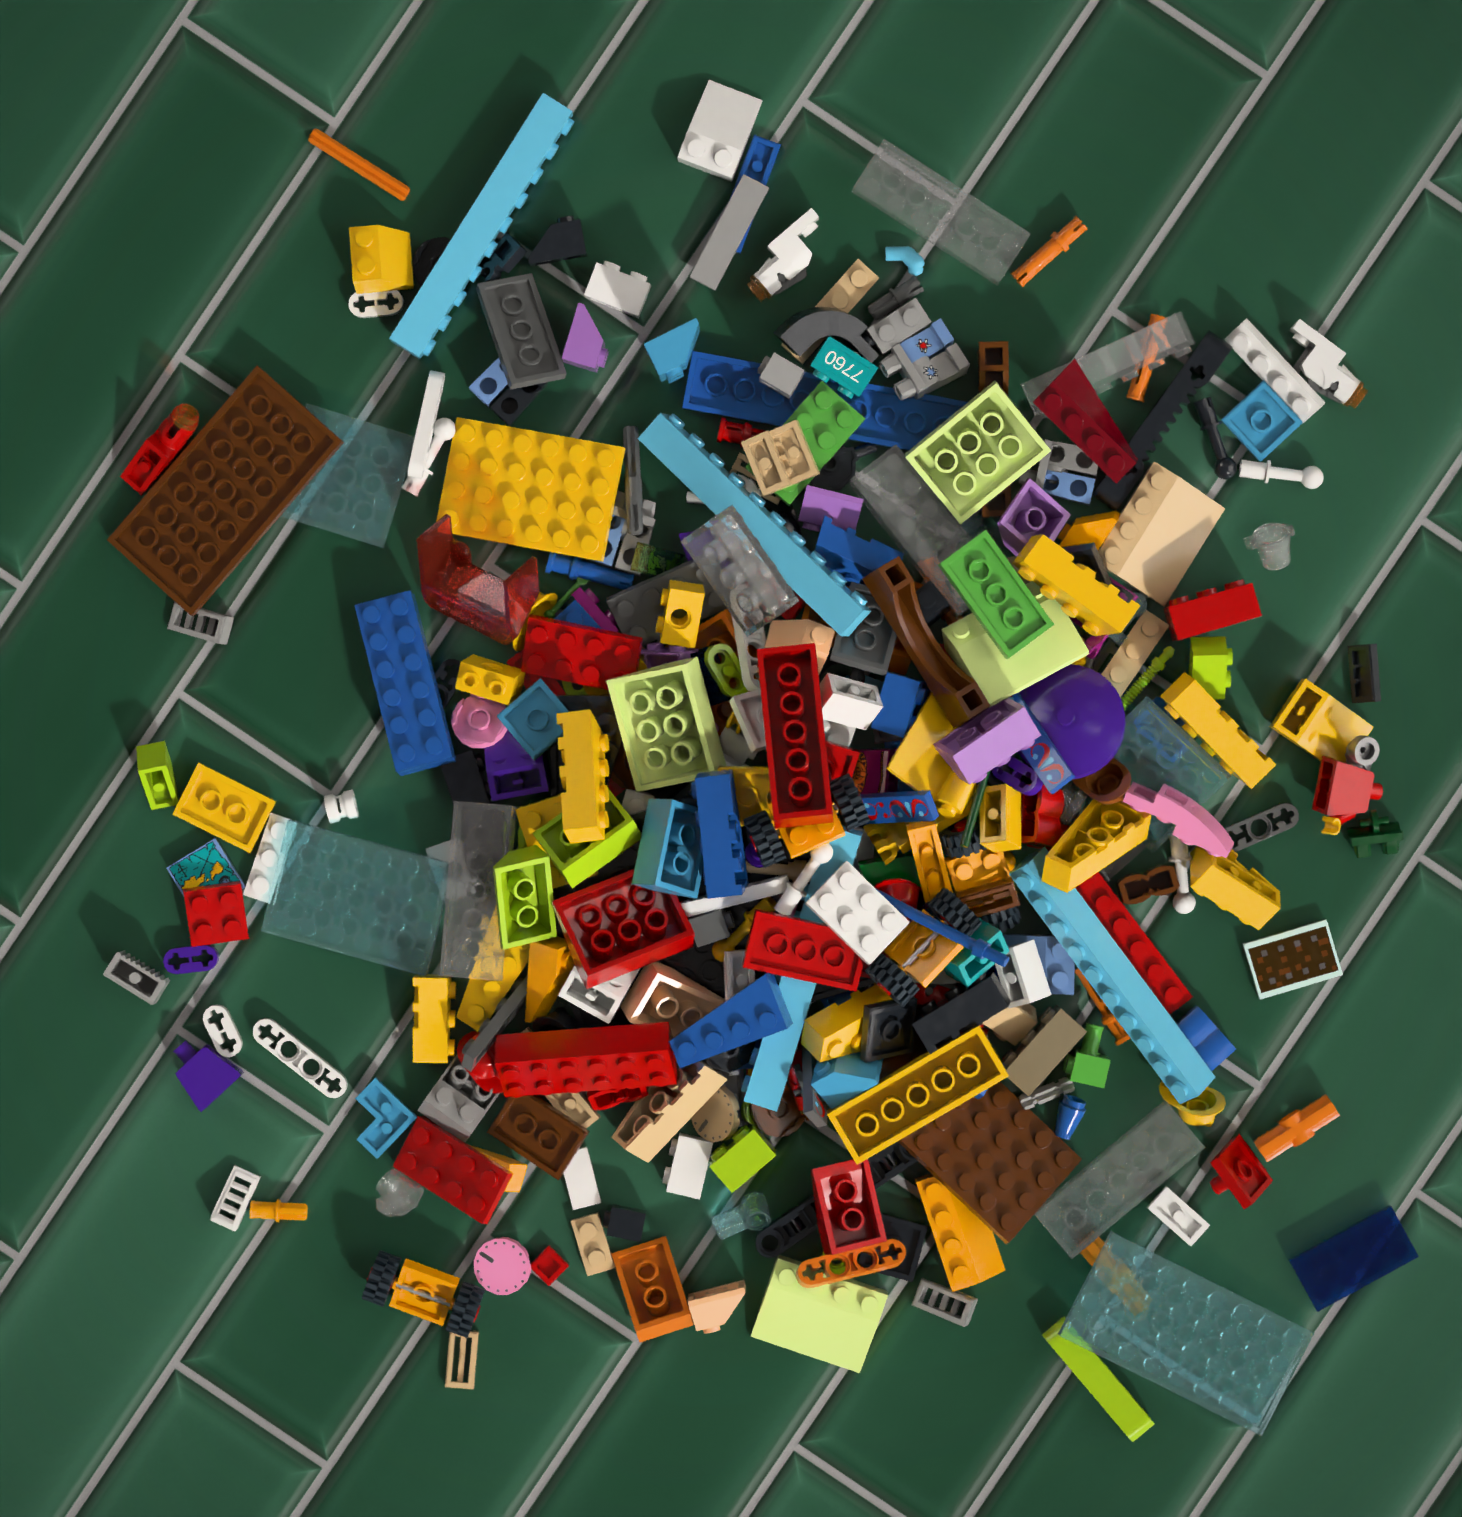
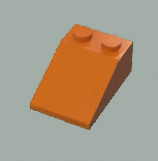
M666 1236L611 1253L639 1342L694 1325Z

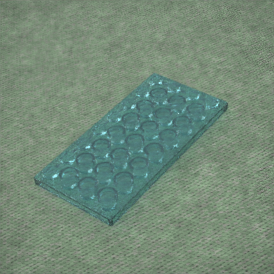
M1110 1231L1058 1335L1262 1436L1314 1333Z

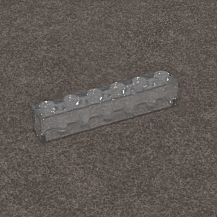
M1178 312L1076 360L1098 395L1113 388L1111 385L1113 381L1121 378L1123 383L1138 377L1137 371L1146 366L1151 371L1166 364L1164 358L1175 354L1177 359L1192 352L1190 346L1195 345L1196 342L1183 313ZM1069 363L1021 384L1035 416L1042 414L1044 419L1048 418L1033 401Z

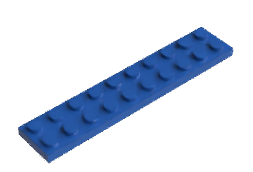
M693 351L682 408L780 427L822 380L810 372H804L790 399L759 382L761 375L757 373V370L761 363ZM829 379L825 383L865 418V421L850 436L849 440L908 451L968 403L924 394L923 397L917 400L914 396L900 400L894 388L868 384L860 397L854 395L850 399L837 390L839 384Z

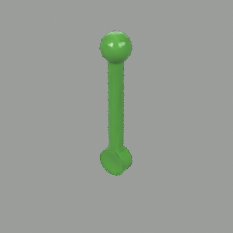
M577 577L576 583L551 610L545 611L544 617L554 619L555 613L581 585L587 584L588 580Z

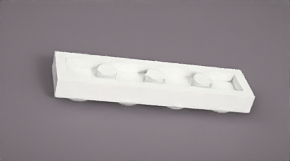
M1247 318L1224 339L1303 423L1325 404L1324 400Z

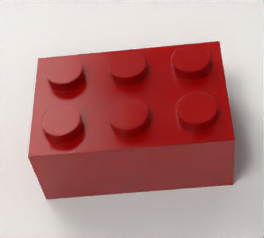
M1244 579L1224 584V591L1217 592L1216 587L1196 592L1197 598L1189 600L1188 595L1169 600L1170 606L1163 608L1169 625L1172 641L1182 640L1261 617L1262 614L1253 583L1245 584Z

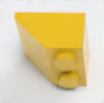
M381 225L349 227L352 279L356 294L414 289L409 232Z

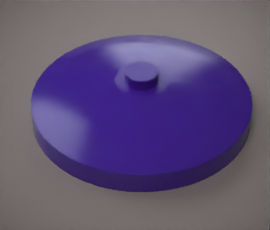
M1070 664L1019 692L1076 776L1073 779L1086 777L1099 771L1112 760L1119 750L1126 728L1125 711L1117 690L1100 673L1084 666ZM1019 750L1017 752L1018 755L1030 768H1032V766L1030 765L1022 751Z

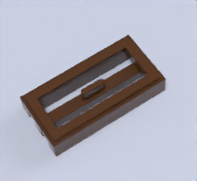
M1012 876L956 893V897L966 904L968 908L983 904L982 906L970 909L977 917L1020 906ZM1010 895H1011L1010 898H1006V899H1003V900L994 902V900H997V899H1000V898L1007 897V896H1010Z

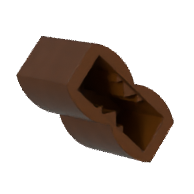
M1170 865L1153 866L1143 874H1127L1115 882L1121 902L1125 904L1141 903L1151 895H1167L1174 892L1180 886L1175 869Z

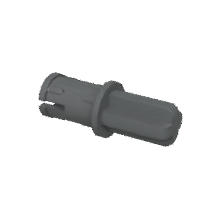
M912 276L895 289H888L889 293L868 306L869 313L875 320H879L897 307H902L905 302L922 293L924 289L922 286H919L920 282L918 279Z

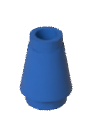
M1065 1094L1063 1100H1059L1054 1132L1056 1136L1067 1140L1071 1139L1072 1134L1086 1112L1084 1108L1086 1102L1083 1099Z

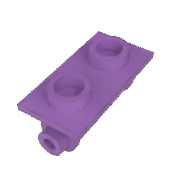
M660 642L648 643L647 648L641 650V654H644L643 662L647 668L666 664L667 662L691 658L690 653L698 652V648H686L675 645L664 647V644Z

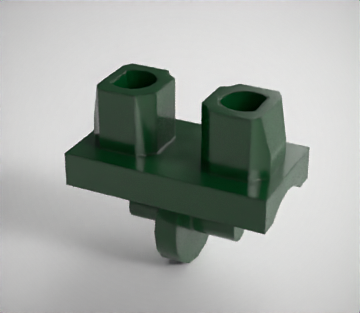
M1376 809L1369 810V818L1359 819L1360 826L1347 828V837L1351 846H1353L1357 858L1371 856V844L1381 843L1383 854H1397L1399 851V841L1404 840L1399 822L1389 823L1388 816L1378 817Z

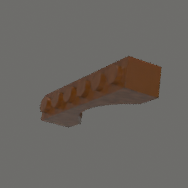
M1008 341L979 342L978 394L996 380L1008 395ZM1011 484L980 508V518L1002 517L1011 503Z
M899 556L862 578L952 727L955 728L990 707L991 705L976 681L954 664L934 638L920 609L914 580Z

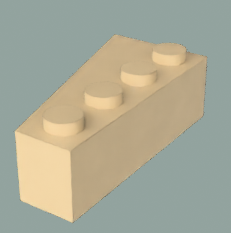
M705 1060L683 1068H679L677 1063V1084L663 1087L647 1086L648 1095L635 1101L611 1138L628 1152L649 1163L728 1079L716 1069L708 1066Z

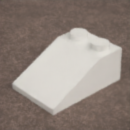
M708 80L678 154V162L732 182L763 100Z

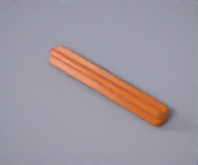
M315 128L309 135L308 141L394 197L404 201L408 196L410 188L324 132Z

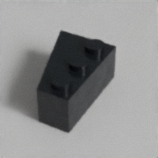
M994 971L988 975L984 973L968 987L966 986L961 989L958 985L944 994L946 998L936 1003L935 1000H931L919 1008L921 1012L918 1013L912 1025L929 1054H932L938 1050L936 1047L951 1038L955 1040L961 1036L960 1033L975 1025L978 1026L1009 1007L1011 1000Z

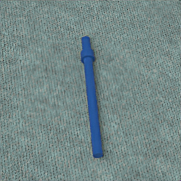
M875 888L903 916L971 950L972 955L982 960L987 958L1002 967L1007 965L1009 956L991 948L990 943L980 938L976 940Z

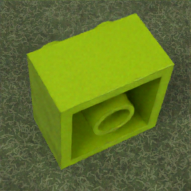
M746 1124L743 1125L733 1135V1142L728 1146L722 1143L711 1153L712 1160H710L709 1167L731 1193L776 1156V1149L755 1125H751L749 1128Z

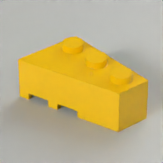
M1196 846L1190 852L1192 860H1190V887L1198 895L1205 896L1215 902L1220 909L1227 910L1237 916L1242 923L1260 930L1281 909L1280 891L1253 867L1247 870L1236 860L1238 854L1233 849H1231L1226 858L1210 855L1206 849Z
M416 974L413 977V986H415L413 1001V1062L448 1063L450 1056H455V1039H450V1028H455L456 1010H451V999H456L457 984L451 981V975Z
M876 983L862 993L859 990L851 993V999L839 1006L833 1003L804 1020L801 1044L819 1062L860 1052L864 1005L892 999Z

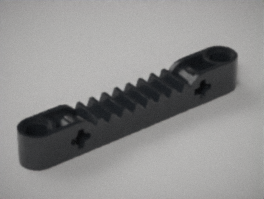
M1210 330L1206 333L1128 444L1138 459L1137 463L1133 466V470L1136 471L1135 474L1129 473L1124 475L1117 484L1106 474L1092 493V496L1113 511L1120 507L1143 474V462L1149 460L1146 451L1153 453L1156 450L1152 442H1162L1163 438L1159 433H1168L1170 429L1166 423L1174 424L1177 421L1173 414L1180 415L1183 412L1180 405L1186 406L1189 404L1190 401L1186 395L1194 396L1197 393L1195 389L1203 387L1210 381L1233 348L1230 344ZM1199 367L1201 369L1200 375L1203 378L1192 380L1190 378L1192 373L1189 369L1194 370Z
M895 1142L868 1158L875 1190L918 1161L899 1142ZM886 1156H887V1157L889 1158V1160L892 1162L893 1166H891V1165L889 1164V1162H888L887 1159L885 1158ZM814 1194L764 1226L757 1233L756 1249L762 1256L774 1258L818 1229ZM790 1221L793 1222L798 1231L795 1230ZM767 1235H773L777 1238L778 1244L773 1249H767L762 1245V1239Z

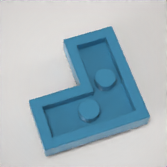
M375 1077L355 1098L376 1118L356 1140L378 1159L418 1116Z

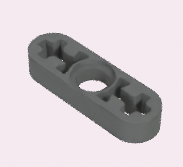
M1280 803L1229 825L1224 829L1227 833L1231 831L1233 834H1239L1243 832L1240 826L1245 824L1246 834L1251 840L1246 842V837L1237 839V845L1232 848L1237 852L1294 827L1299 820V813L1295 806L1288 803ZM1282 808L1286 811H1292L1293 815L1289 817L1290 823L1286 824L1285 821H1278L1274 823L1277 829L1273 831L1272 823L1266 815L1271 813V817L1276 818L1281 815L1280 810ZM1256 819H1262L1267 825L1266 832L1261 836H1255L1250 829L1251 823Z

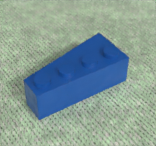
M733 769L698 773L695 781L691 782L692 797L697 799L698 810L695 811V819L701 834L699 847L701 856H703V875L707 899L742 895L749 884Z
M765 973L673 1037L669 1043L679 1068L788 1029L793 1022L775 975Z

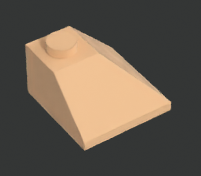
M809 619L772 620L764 648L815 643L818 672L820 674L829 654L835 630Z
M744 1280L688 1294V1305L696 1331L703 1330L704 1334L720 1330V1325L726 1323L745 1294L746 1285Z

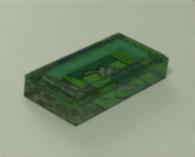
M637 542L630 570L656 576L683 564L685 555Z

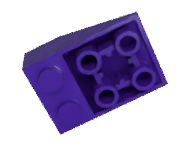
M508 729L503 738L496 744L484 748L486 772L492 801L551 790V774L546 752L536 760H533Z

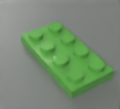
M821 381L783 425L794 420L799 421L820 472L865 421V418ZM748 463L745 469L755 476L750 463ZM814 477L774 492V494L790 506Z
M987 530L977 535L938 564L1005 659H1009L1054 625Z

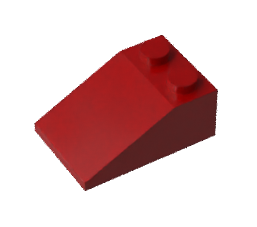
M854 1159L811 1169L817 1225L824 1255H834L887 1241L868 1159L858 1165Z

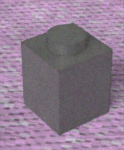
M725 908L690 916L688 919L695 932L694 940L697 947L730 937L733 933L732 928L735 927L731 911L726 912Z

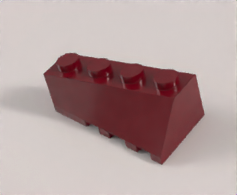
M1074 358L1034 399L1033 403L1117 484L1137 463L1138 459L1116 426L1105 405H1103L1092 384L1085 376L1079 363Z

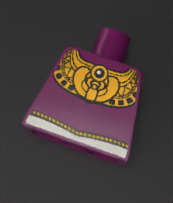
M898 748L857 749L860 750V754L852 779L859 794L897 792L898 778L888 771L886 767Z

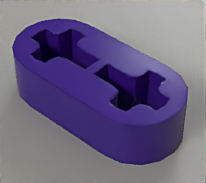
M1010 756V761L1006 763V765L1014 769L1012 775L1002 769L1003 766L992 769V773L996 778L1024 795L1033 796L1043 786V782L1034 769ZM1022 775L1033 781L1030 786L1020 780Z
M211 945L177 947L165 954L163 964L166 970L172 974L208 971L218 964L219 953ZM203 950H207L208 954L213 955V960L208 962V966H204L203 961H194L193 956L202 955ZM174 953H178L180 958L189 957V962L180 964V969H176L175 964H170L169 959L174 957Z

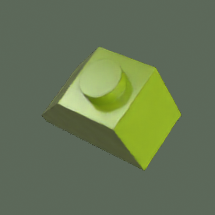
M165 741L136 746L138 773L151 810L177 805L179 797L172 762Z

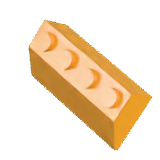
M931 1173L915 1178L952 1292L979 1284L1005 1271L993 1232Z

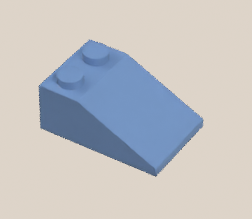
M1003 934L1008 947L1034 940L1051 994L1074 995L1075 963L1054 935ZM994 964L991 968H989L986 971V975L994 971L995 975L1000 981L996 970V966Z

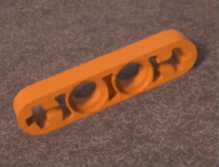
M889 1239L886 1242L834 1255H824L808 1259L799 1265L796 1271V1279L802 1287L814 1288L895 1268L905 1259L906 1248L899 1240ZM889 1247H892L893 1251H899L896 1260H893L891 1256H886L880 1260L882 1264L878 1263V1254L887 1253ZM861 1253L869 1254L873 1260L872 1265L867 1268L861 1267L857 1262V1256ZM833 1260L842 1261L845 1265L844 1273L834 1274L830 1270V1262ZM820 1263H824L823 1268L827 1278H823V1272L815 1274L812 1281H810L808 1276L803 1277L802 1274L806 1271V1267H809L811 1271H817L822 1267Z

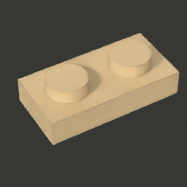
M599 1212L571 1220L587 1276L615 1268Z

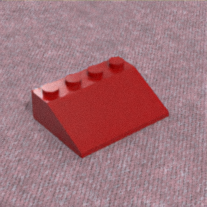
M633 869L552 901L573 962L586 989L693 947L695 932L677 895L652 891L633 885Z

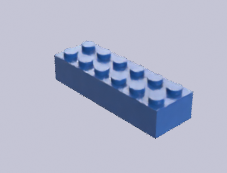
M409 590L354 605L396 772L400 776L456 762L415 595Z

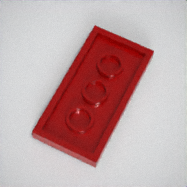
M531 614L527 622L521 672L609 690L606 682L608 679L638 671L643 638Z
M755 909L742 962L743 968L857 992L864 961L826 924Z
M424 1116L417 1117L392 1166L481 1224H488L513 1175L506 1168Z

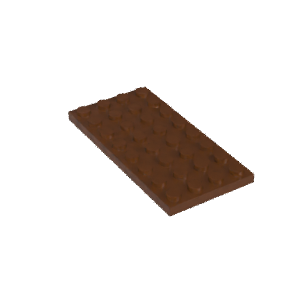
M257 365L107 541L188 614L195 616L341 447L344 441Z
M917 1008L916 1017L921 1012L919 1008ZM916 1030L913 1052L884 1058L879 1080L928 1052ZM1001 1082L989 1087L982 1098L972 1097L897 1141L1005 1244L1010 1243L1082 1160L1030 1109H1023L1019 1099Z

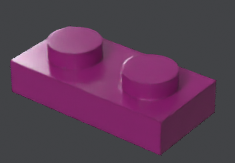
M579 587L572 594L602 629L614 632L620 631L616 627L617 622L613 614L609 610L603 613L596 605L600 600L589 588L584 591Z

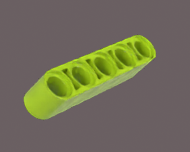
M1065 1316L1042 1334L1045 1340L1132 1442L1155 1424Z

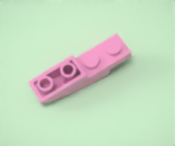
M1135 782L1127 790L1123 799L1124 803L1129 804L1132 809L1138 812H1147L1156 816L1163 823L1175 824L1176 827L1172 835L1178 837L1183 843L1197 845L1206 849L1210 855L1222 856L1224 858L1228 856L1233 848L1234 841L1217 819L1182 792L1166 784H1163L1161 789L1156 792Z

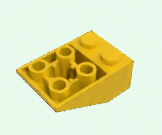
M1307 679L1300 680L1269 726L1319 761H1321L1322 756H1327L1346 762L1345 753L1347 745L1359 735L1368 736L1374 728Z

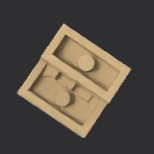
M798 420L791 421L771 431H765L741 442L763 496L820 474Z

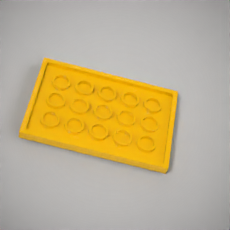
M456 417V432L452 437L435 531L604 562L625 454L624 447Z

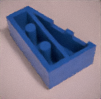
M824 515L814 551L818 552L827 561L825 566L831 572L835 570L847 580L846 586L850 587L851 582L866 586L862 578L898 556L901 560L903 559L904 553L873 538L870 542L855 536L856 530L848 527L845 531L831 524L832 519Z

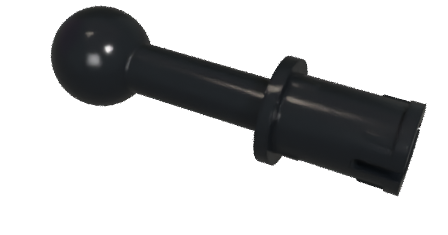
M1211 397L1193 402L1202 426L1199 429L1200 431L1206 429L1217 460L1214 464V472L1220 479H1230L1235 475L1237 465L1232 458L1227 457L1217 427L1222 421H1218Z

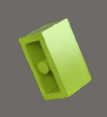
M1190 637L1188 675L1194 678L1214 700L1225 699L1226 688L1231 687V671L1227 670V665H1232L1233 663L1232 648H1227L1226 637Z

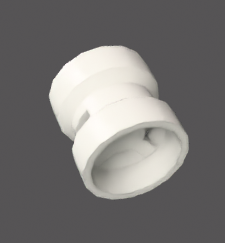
M353 789L343 791L342 795L338 796L334 794L324 796L325 808L330 823L339 822L344 817L349 819L359 817Z

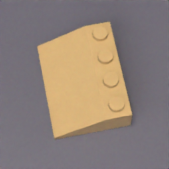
M1152 462L1098 552L1108 573L1165 607L1225 508L1158 463Z

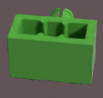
M1086 1023L1085 1030L1087 1032L1083 1037L1082 1046L1078 1049L1072 1048L1071 1054L1065 1056L1063 1070L1067 1073L1066 1077L1070 1081L1105 1088L1111 1060L1106 1055H1101L1098 1052L1104 1027Z

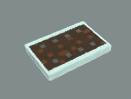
M1326 919L1243 944L1260 1000L1343 975Z

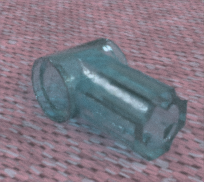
M759 1192L748 1193L742 1198L741 1205L711 1218L716 1233L721 1240L745 1229L753 1231L763 1230L771 1222L766 1196Z

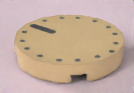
M722 1085L691 1117L695 1130L703 1139L714 1143L728 1140L736 1133L740 1125V1117L737 1118V1110H740L733 1092Z

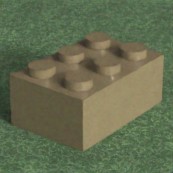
M1058 1005L1054 1008L1051 1006L1046 1008L1038 1018L1041 1023L1034 1030L1031 1029L1020 1040L1022 1044L1015 1052L1010 1049L1001 1059L1009 1075L1007 1078L1028 1097L1087 1032Z

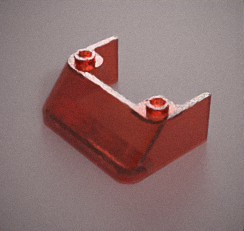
M445 514L417 538L423 599L434 610L501 644L508 645L518 637L539 595L537 558L532 556L506 580H503L472 564L470 548L464 542L453 538L451 516Z

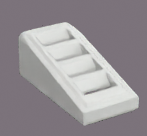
M234 1165L209 1220L236 1231L261 1176ZM236 1176L250 1182V1187L248 1188L235 1182ZM231 1187L245 1193V1198L229 1192ZM226 1198L241 1204L240 1209L226 1204ZM221 1209L236 1215L235 1219L233 1220L220 1214Z

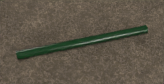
M990 771L977 784L961 839V847H969Z

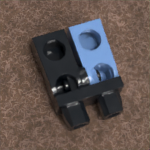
M498 358L469 386V389L488 408L490 407L504 423L512 427L520 415L547 387L548 382L511 390L508 388L497 400L496 398L509 387L500 359Z

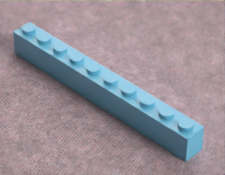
M542 93L389 338L391 342L418 359H421L423 354L429 356L436 345V341L433 340L438 330L443 332L452 319L448 315L454 305L459 307L467 295V292L464 291L469 281L474 283L483 269L479 266L485 256L490 258L498 245L495 242L496 237L500 232L505 234L513 221L510 217L515 207L521 209L528 197V194L525 193L530 183L535 185L543 174L544 170L540 168L546 158L551 160L558 150L559 145L556 144L561 134L566 136L573 126L574 121L571 119L573 116L572 110Z
M660 413L639 436L638 440L840 636H849L871 612L865 605L868 602L866 598L858 591L854 590L852 592L845 586L847 580L837 571L831 572L825 566L827 561L818 552L813 551L811 553L804 546L806 543L805 539L795 531L791 533L784 526L786 521L775 511L770 513L764 507L766 502L755 492H748L743 487L745 481L734 472L730 474L723 467L725 462L713 452L709 454L703 448L705 443L694 433L690 435L683 429L685 423L673 413L671 415Z
M842 826L845 836L829 842L833 848V856L827 863L820 864L812 876L810 884H807L804 888L807 896L800 899L804 901L802 911L796 910L794 917L824 923L805 903L845 861H848L853 866L863 834L862 831L855 829L847 831L845 826ZM776 975L775 978L777 983H779L780 991L793 1024L788 1029L764 1037L759 1049L754 1047L749 1064L754 1065L752 1075L745 1076L741 1091L746 1093L744 1102L776 1112L781 1102L803 1030L804 1020L807 1017L817 984Z
M1043 847L1026 856L1009 873L1010 877L1012 876L1018 888L1178 1103L1182 1104L1198 1097L1215 1079V1075L1077 889L1074 888L1066 893L1041 881L1045 856L1048 854V850Z

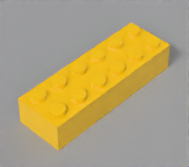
M980 1025L967 1029L960 1033L961 1036L955 1040L951 1038L937 1046L938 1050L932 1054H929V1052L924 1053L880 1079L877 1085L839 1106L827 1110L829 1119L857 1165L1009 1076Z

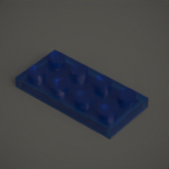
M1388 1205L1289 1259V1262L1315 1310L1318 1312L1419 1256L1392 1206Z

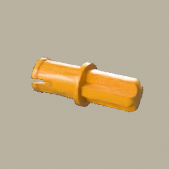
M277 1199L276 1202L254 1200L250 1202V1219H275L276 1222L280 1220L304 1221L308 1216V1206L305 1203L281 1202L280 1199Z

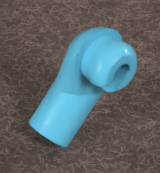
M885 247L886 261H903L908 266V273L913 276H918L923 272L924 259L912 247Z

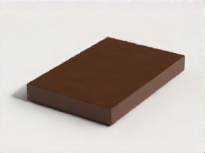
M537 1095L518 1098L508 1097L487 1133L557 1180L562 1177L590 1132Z

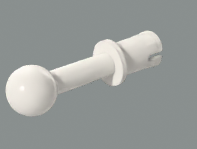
M440 418L435 422L433 427L434 437L431 440L423 478L407 477L401 488L415 496H418L428 475L433 474L428 469L444 441L450 440L456 432V426L449 418Z
M1241 459L1239 467V477L1264 480V483H1268L1269 478L1299 481L1306 488L1315 489L1322 484L1324 479L1323 472L1316 466H1308L1303 470L1272 467L1271 460H1267L1264 463Z
M1174 831L1168 832L1171 847L1169 862H1175L1176 876L1180 885L1177 889V894L1173 898V907L1177 912L1187 914L1196 905L1195 897L1189 892L1186 861L1192 860V856L1188 853V844L1183 843L1178 837L1172 835Z
M830 843L820 845L810 851L811 858L795 882L786 883L787 889L774 907L777 912L790 916L800 899L807 896L804 888L820 864L827 863L833 856V848Z

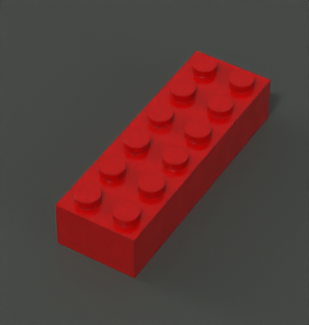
M815 643L757 649L775 829L833 823Z
M669 1022L496 1035L495 1066L505 1097L518 1098L529 1095L579 1093L581 1091L595 1090L607 1091L609 1089L621 1088L635 1089L647 1086L663 1087L677 1084V1060L669 1043L673 1038Z

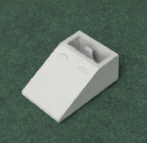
M574 966L558 996L609 1024L641 968L586 989Z

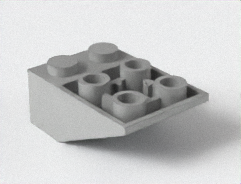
M456 1055L417 1111L461 1141L466 1142L500 1093H493V1089L489 1093L480 1088L467 1070L461 1066Z

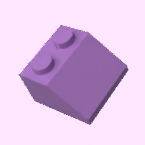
M578 303L562 360L566 364L597 373L599 367H605L609 351L605 348V343L585 305Z
M1028 478L997 524L1004 546L1017 557L1031 536L1044 534L1054 541L1071 514L1033 480Z
M807 485L798 521L803 522L802 528L819 532L825 515L832 519L831 524L845 531L848 527L856 530L864 499Z

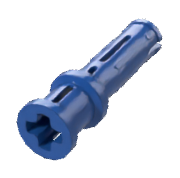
M550 552L545 573L548 574L552 571L566 575L570 580H576L579 577L622 590L632 586L635 575L582 561V558L552 552Z

